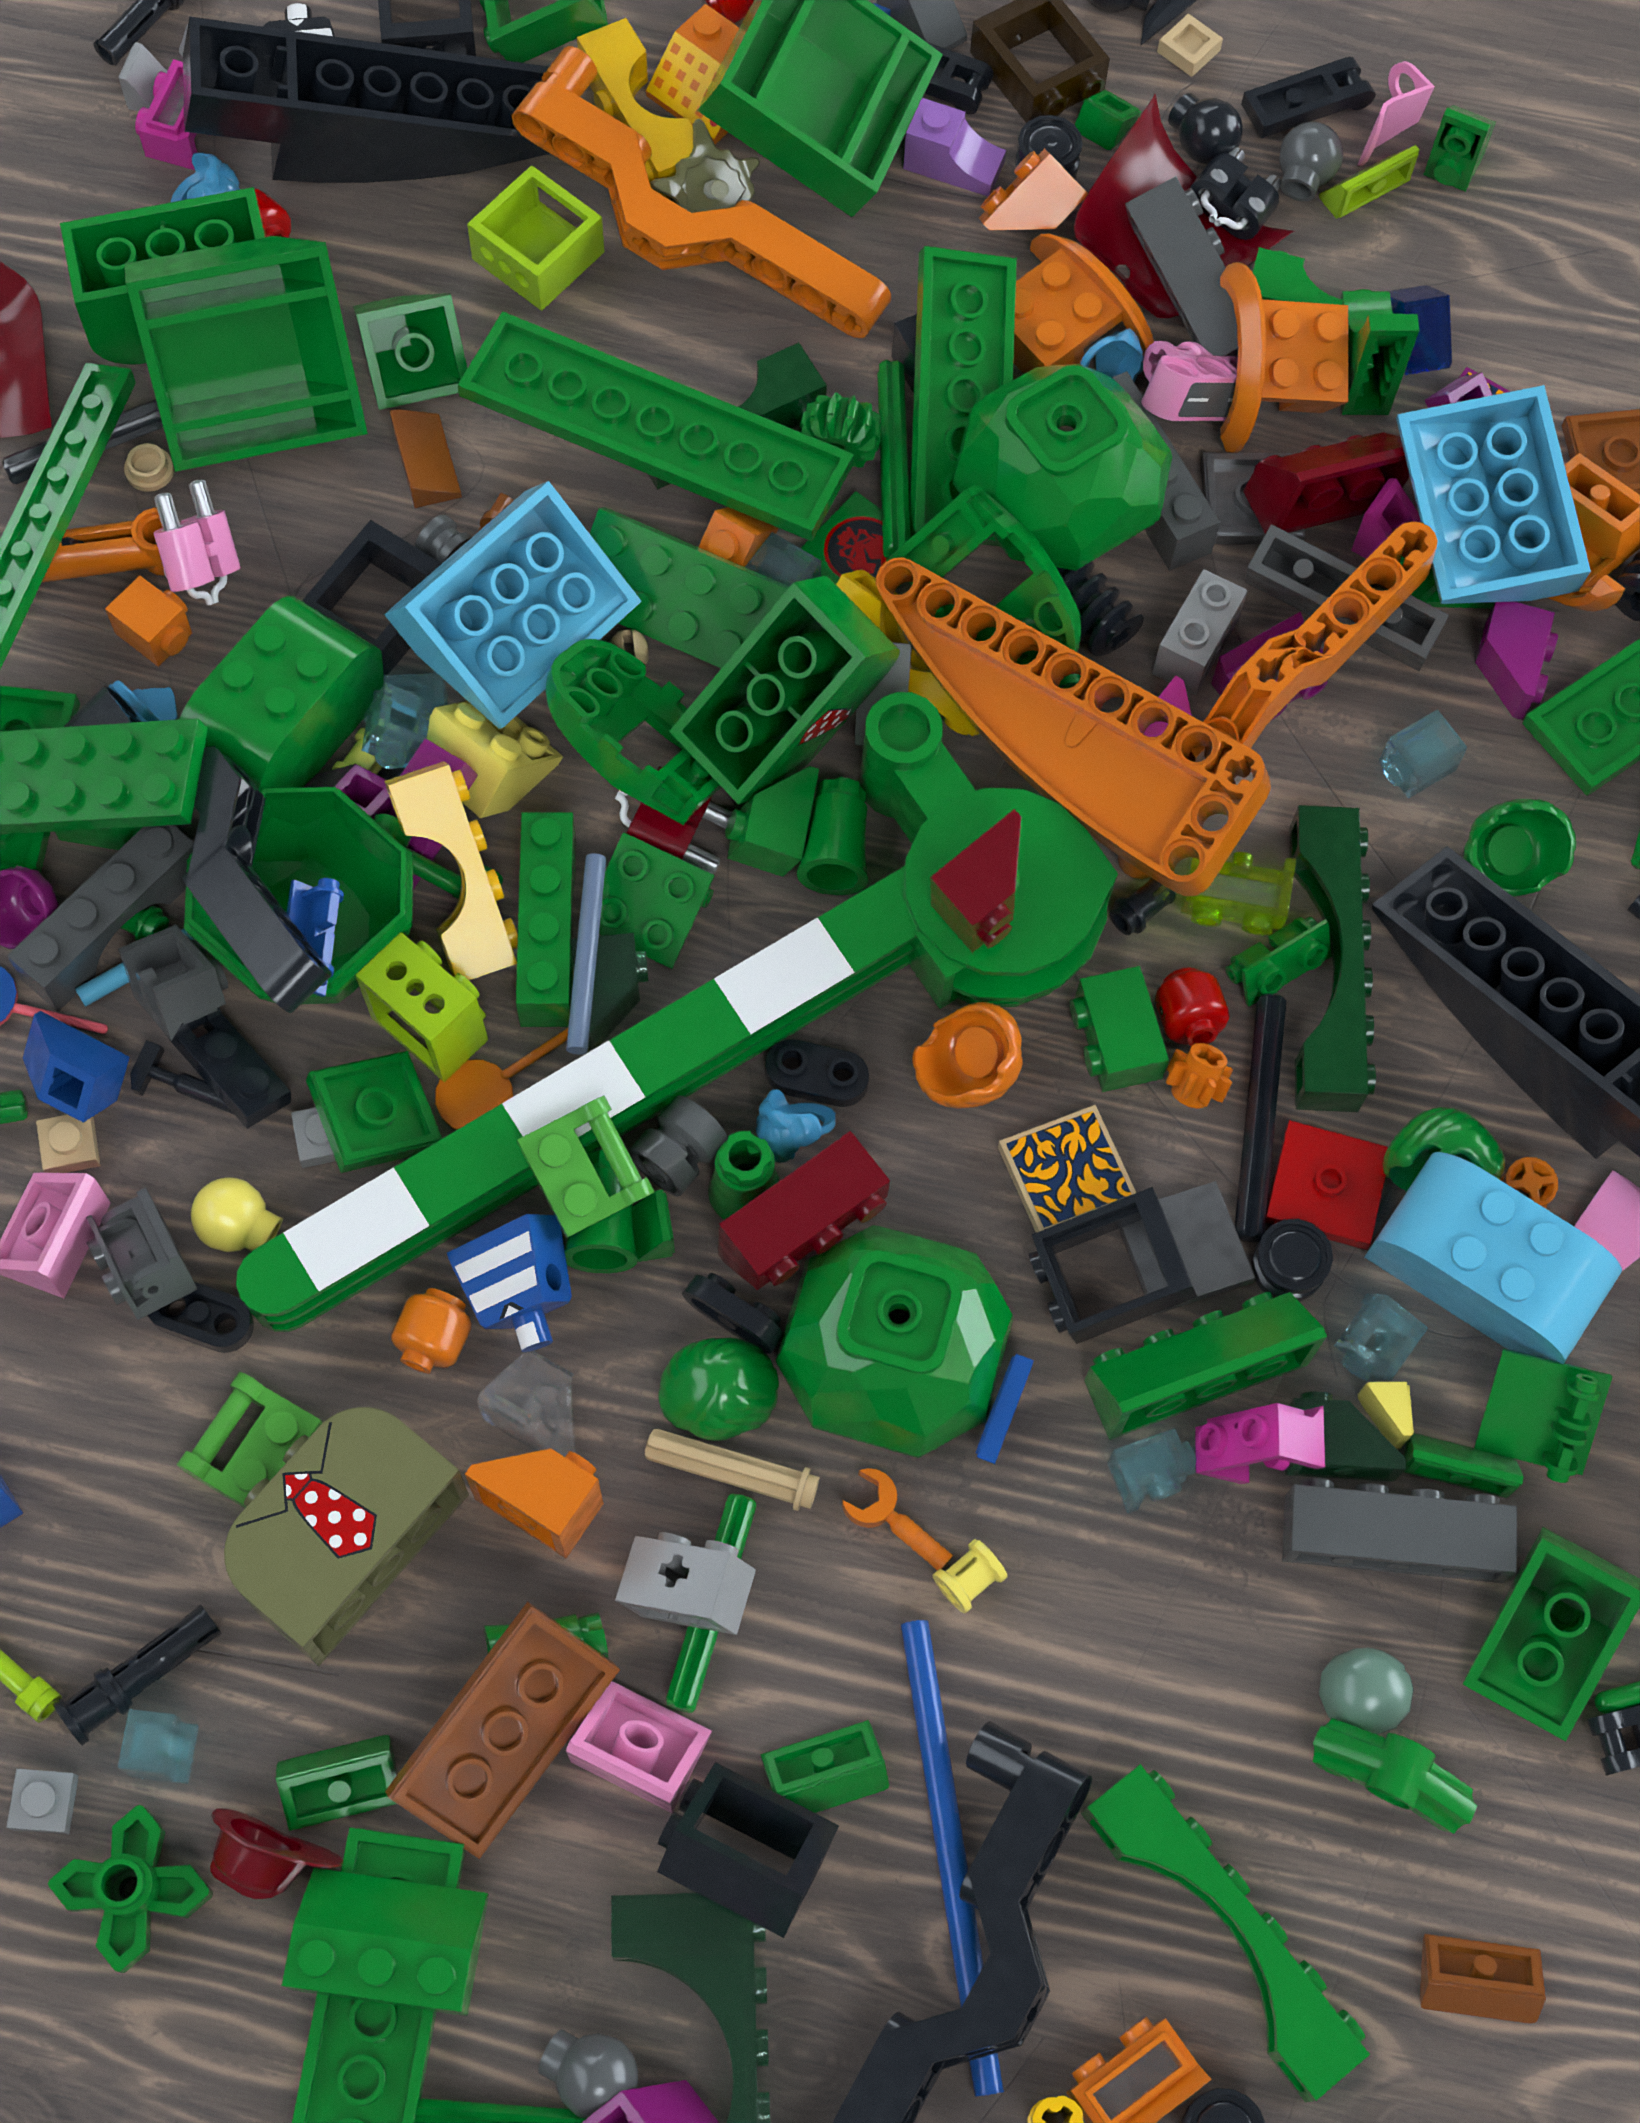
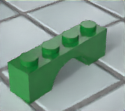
M521 812L516 1007L520 1027H569L573 987L572 904L576 879V833L573 812Z

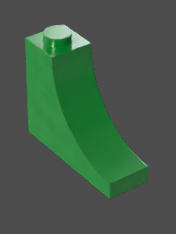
M1368 289L1342 291L1340 298L1343 300L1342 305H1348V403L1341 405L1342 415H1389L1419 333L1418 314H1393L1390 291H1371Z

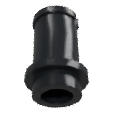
M1150 878L1148 882L1128 898L1120 897L1115 900L1114 909L1110 911V918L1115 927L1125 935L1141 933L1145 930L1146 922L1175 901L1176 893L1166 888L1158 896H1154L1153 894L1159 890L1162 884Z

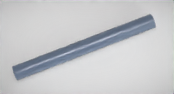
M596 853L588 854L585 858L566 1047L567 1052L577 1055L588 1052L606 857Z

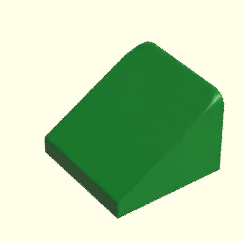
M1105 89L1085 99L1075 126L1082 136L1106 150H1111L1138 120L1141 111H1139V108Z
M663 1189L656 1190L633 1206V1228L638 1262L673 1257V1253H675L666 1192L663 1193Z

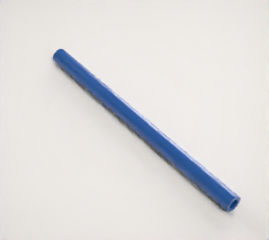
M916 1620L901 1624L958 1994L962 2008L984 1964L975 1908L960 1900L959 1897L963 1880L968 1872V1864L929 1621ZM998 2053L969 2061L975 2097L1004 2092Z

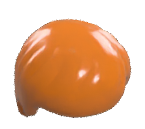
M976 1002L966 1005L936 1021L932 1025L934 1029L929 1038L922 1045L916 1046L913 1051L912 1063L915 1069V1077L921 1090L935 1103L955 1109L983 1106L1002 1097L1017 1080L1023 1065L1022 1038L1017 1022L1007 1010L988 1002Z

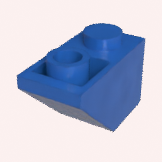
M39 1011L34 1014L22 1059L37 1098L84 1123L118 1100L130 1057Z

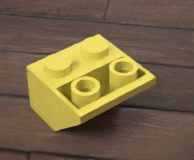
M468 701L435 707L408 755L412 758L423 740L427 739L466 762L478 776L468 790L470 800L462 803L479 818L509 811L557 767L563 758L559 752L549 745L550 741L546 735L537 729L528 727L517 716L506 726L498 729Z

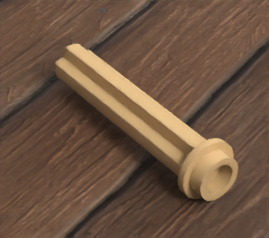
M653 1429L648 1437L645 1448V1458L649 1461L793 1503V1510L799 1511L801 1506L811 1509L820 1480L819 1476L810 1474L811 1468L805 1467L803 1472L660 1429Z

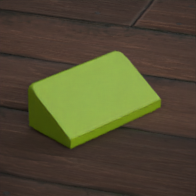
M1414 145L1392 154L1320 192L1319 199L1336 219L1341 218L1410 181L1420 149Z

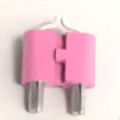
M195 480L189 484L197 515L184 519L181 523L179 522L170 493H160L154 497L162 528L156 530L154 536L170 591L187 590L191 597L195 599L203 598L207 605H212L219 602L218 593L225 587L227 575L239 570L241 566L225 510H214L206 481ZM214 577H220L219 582L213 586L211 594L205 591H195L194 588L214 581Z

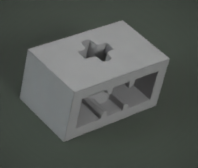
M1203 569L1159 645L1152 674L1169 683L1176 675L1184 680L1186 691L1197 695L1239 621L1248 590Z
M659 1532L657 1539L635 1536L615 1601L643 1618L737 1635L756 1569L737 1557L739 1551L737 1548L719 1541L707 1540L703 1548L691 1546V1541L667 1532Z

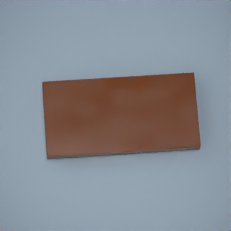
M527 1601L385 1790L388 1798L454 1843L464 1844L466 1851L480 1859L620 1671L619 1667Z

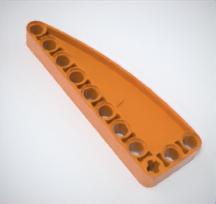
M903 557L893 558L879 568L876 575L877 589L922 661L968 721L1014 770L1043 797L1063 806L1088 830L1093 838L1165 887L1183 896H1196L1203 893L1211 885L1264 804L1271 790L1268 772L1261 756L1257 752L909 559ZM913 582L907 592L900 595L894 594L900 584ZM948 604L954 605L953 610L947 616L942 618L934 617L940 607ZM987 627L996 628L995 633L985 641L975 640L981 630ZM1031 650L1038 651L1037 657L1032 662L1024 665L1017 664L1018 658L1023 653ZM1069 674L1081 675L1079 682L1075 686L1065 689L1058 687L1060 681ZM1116 697L1124 699L1123 705L1118 710L1110 713L1101 711L1103 704L1107 700ZM1159 721L1168 723L1166 730L1157 737L1144 735L1146 728L1150 724ZM1198 746L1212 748L1211 754L1205 760L1193 762L1187 759L1189 753ZM1250 772H1252L1254 779L1251 782L1249 780L1242 779L1238 783V785H1236L1234 779L1237 776L1246 778L1250 774ZM1214 814L1228 816V821L1223 828L1217 831L1203 829L1204 822L1208 817ZM1190 857L1200 860L1198 868L1193 873L1183 876L1174 873L1176 865L1181 860Z

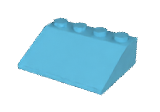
M1544 385L1397 414V425L1420 521L1435 532L1438 540L1431 567L1440 604L1532 601L1578 592L1591 570Z
M547 481L524 491L384 615L417 656L498 729H501L546 689L547 675L556 657L580 640H600L642 601L552 484Z

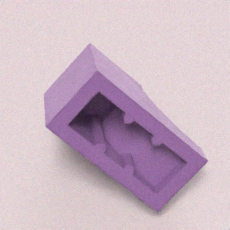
M922 98L906 132L903 169L988 197L992 193L1005 163L1006 150L989 143L979 136L966 121L965 111Z

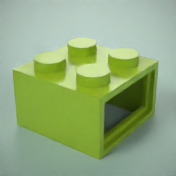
M532 165L467 223L472 259L541 311L605 252L602 216ZM538 187L583 219L584 222L576 228L540 202Z
M401 932L355 976L371 1018L445 1082L489 1040L483 1021L486 1015L480 1008L477 1000L480 994L465 976L457 973L453 977L440 966L442 964L441 958L427 943L420 940L415 944ZM414 989L420 993L417 996L410 995ZM429 1001L440 1012L435 1014L428 1013L424 1009L425 1004ZM391 1011L397 1014L425 1039L428 1049L388 1014Z

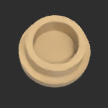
M146 443L134 447L129 452L124 464V472L131 486L140 491L151 492L165 487L171 481L174 474V466L170 455L157 445Z

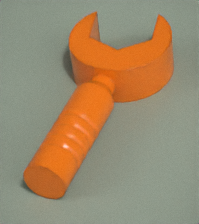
M866 1468L859 1470L858 1475L878 1486V1501L861 1510L842 1500V1508L848 1519L854 1524L865 1528L877 1527L887 1522L892 1533L911 1547L933 1568L943 1570L954 1555L940 1545L939 1542L935 1541L933 1537L929 1536L926 1531L907 1515L898 1514L895 1511L897 1490L892 1479L877 1469Z

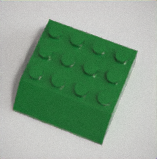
M754 0L697 111L844 213L853 217L878 192L943 54L868 0Z
M270 236L125 264V283L175 472L368 434L326 242Z

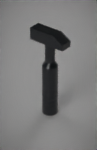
M146 1040L130 1073L131 1089L135 1094L143 1096L151 1078L173 1086L177 1093L233 1114L205 1080L187 1073L176 1074L158 1067L165 1050L162 1046Z

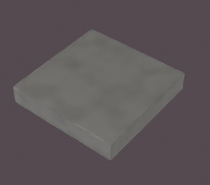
M1203 452L1201 459L1203 495L1220 521L1214 544H1261L1265 533L1243 490L1253 474L1255 466L1261 460L1272 455L1283 457L1295 453ZM1305 529L1289 533L1303 541L1305 539Z
M1216 1181L1159 1199L1198 1297L1152 1315L1253 1283L1255 1279L1254 1273ZM1140 1220L1120 1228L1119 1231L1144 1295L1168 1286L1143 1221Z

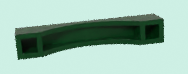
M1298 805L1290 825V871L1307 891L1322 920L1326 919L1329 923L1333 961L1332 991L1326 1013L1320 1024L1304 1041L1295 1059L1296 1110L1359 1112L1367 1096L1373 1095L1375 1091V1064L1367 1063V1046H1372L1374 1039L1373 1015H1366L1365 998L1371 997L1373 972L1371 967H1364V951L1369 950L1371 943L1370 920H1363L1362 905L1367 904L1369 899L1370 878L1368 873H1361V857L1365 858L1368 850L1367 827H1360V808Z

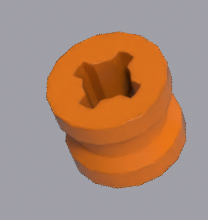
M1524 1157L1516 1160L1500 1179L1515 1190L1522 1189L1529 1195L1531 1200L1544 1208L1555 1198L1558 1191V1177L1554 1169L1546 1161L1537 1157Z

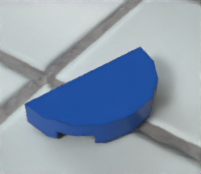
M1016 1354L1015 1357L1012 1356L975 1452L978 1454V1458L993 1464L996 1463L1034 1360Z

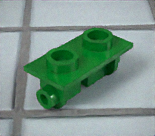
M1311 916L1305 919L1297 917L1293 922L1268 936L1269 944L1275 950L1270 951L1261 942H1258L1240 954L1231 957V964L1225 967L1226 974L1234 984L1243 982L1245 1002L1248 1007L1258 1002L1261 995L1275 994L1284 985L1307 971L1316 969L1325 960L1332 957L1329 923L1326 919L1317 923Z

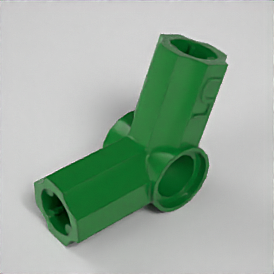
M1331 1718L1326 1725L1320 1726L1313 1742L1314 1757L1312 1761L1318 1768L1332 1775L1348 1779L1350 1782L1353 1781L1363 1785L1366 1790L1378 1798L1397 1807L1411 1810L1439 1830L1454 1834L1461 1826L1470 1824L1477 1808V1804L1472 1796L1473 1789L1447 1770L1435 1764L1436 1755L1428 1748L1395 1733H1388L1385 1738Z

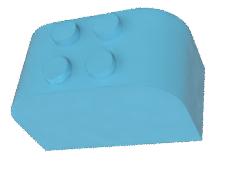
M1443 1152L1431 1154L1364 1257L1508 1350L1557 1361L1561 1364L1565 1363L1622 1272L1621 1265L1617 1259L1596 1240L1482 1168L1460 1157Z

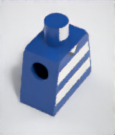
M526 1214L447 1252L450 1264L479 1324L484 1329L514 1328L522 1352L534 1351L553 1342L545 1314L568 1304L572 1297L561 1226L555 1215Z

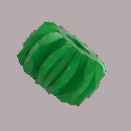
M835 392L832 398L825 395H817L815 402L807 403L806 411L802 414L800 423L801 433L853 453V466L857 468L864 467L866 461L874 460L881 440V415L872 411L871 403L856 401L855 395L850 398L842 397L838 392Z

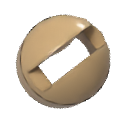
M635 629L618 631L612 637L610 643L624 650V643H633L634 657L647 664L649 649L643 634Z

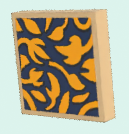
M1096 1105L1005 1138L998 1143L999 1152L1036 1233L1136 1193Z

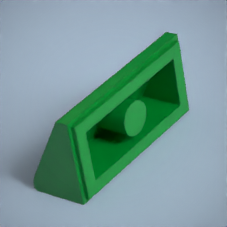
M1416 1433L1406 1442L1401 1470H1404V1473L1504 1498L1514 1493L1523 1484L1524 1478L1518 1462L1513 1458Z
M869 1720L760 1754L771 1791L814 1813L876 1794L889 1788L885 1761Z
M382 1735L278 1762L275 1779L289 1831L397 1804L389 1799L385 1792L398 1774L390 1736Z

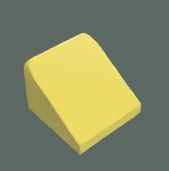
M1407 1382L1366 1383L1357 1394L1358 1400L1391 1448L1400 1449L1414 1434L1410 1386L1407 1385Z

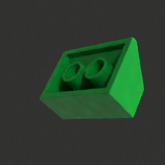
M314 1868L293 1924L281 1986L292 1991L468 2016L489 1894Z

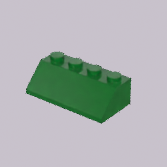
M1266 1292L1248 1299L1242 1304L1243 1310L1224 1316L1221 1310L1208 1313L1192 1323L1194 1328L1175 1335L1172 1329L1157 1332L1143 1340L1144 1347L1125 1353L1123 1348H1115L1104 1352L1093 1359L1094 1365L1089 1368L1084 1382L1109 1440L1308 1366L1327 1338L1323 1326L1291 1292L1275 1298L1271 1292Z

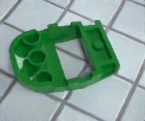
M977 484L965 489L886 559L887 562L893 558L903 557L944 578L995 533L1002 539L1008 538L1025 557L1024 562L1033 574L994 607L1076 652L1078 650L1081 638L1080 614L1059 571L1037 537ZM948 604L940 607L934 617L942 618L947 616L953 610L954 605ZM987 627L981 630L975 640L985 641L995 633L996 628ZM1031 650L1023 653L1018 658L1017 664L1024 665L1032 662L1037 657L1038 651Z
M584 639L574 643L555 658L547 675L546 698L556 725L576 751L613 787L684 825L691 815L721 788L717 781L669 732L687 710L680 702L685 694L670 681L661 687L645 676L646 664L614 644L596 639ZM645 721L667 740L682 749L659 771L649 764L642 770L620 754L624 747L619 743Z

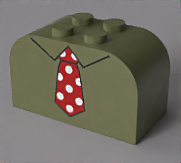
M357 1407L341 1411L323 1422L310 1437L303 1435L298 1438L284 1455L283 1462L286 1464L271 1480L268 1478L262 1479L248 1493L244 1500V1505L247 1507L232 1524L225 1542L224 1560L226 1571L232 1584L266 1622L318 1667L469 1496L457 1467L402 1421L381 1409Z

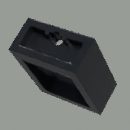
M378 0L382 43L476 56L471 0H459L460 18L393 23L391 0Z
M370 520L305 596L302 602L378 647L382 653L383 675L385 679L411 648L395 627L389 623L379 637L374 639L330 611L370 563L412 589L442 563Z
M1153 1187L1032 1234L1037 1251L1029 1253L1031 1264L1040 1284L1049 1281L1056 1300L1047 1303L1050 1314L1058 1332L1062 1333L1068 1330L1069 1335L1076 1344L1198 1297ZM1142 1220L1168 1286L1081 1319L1056 1253Z
M715 1762L703 1782L695 1778L691 1781L678 1808L684 1815L681 1816L673 1812L667 1821L658 1841V1845L666 1848L657 1872L784 1938L824 1861L839 1825ZM705 1814L794 1859L787 1876L697 1830Z

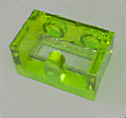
M1234 852L1230 862L1226 861L1211 885L1203 893L1196 896L1182 897L1180 913L1190 914L1191 921L1201 926H1220L1222 920L1242 923V930L1249 934L1270 935L1273 929L1280 930L1283 928L1288 918L1296 859L1286 858L1281 869L1275 870L1252 866V854ZM1188 858L1186 875L1193 873L1198 868L1199 859Z

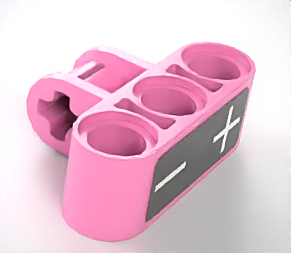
M1155 341L1149 345L1143 358V371L1149 381V385L1141 400L1142 406L1150 413L1171 421H1225L1234 396L1238 357L1213 356L1196 342H1183L1178 346H1174L1167 341Z

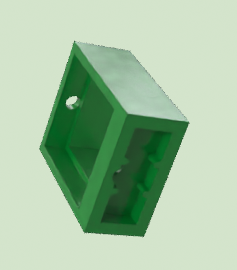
M479 0L487 19V26L484 27L485 39L490 49L494 53L499 52L506 61L524 63L573 41L578 36L608 25L604 0H559L511 22L508 0Z

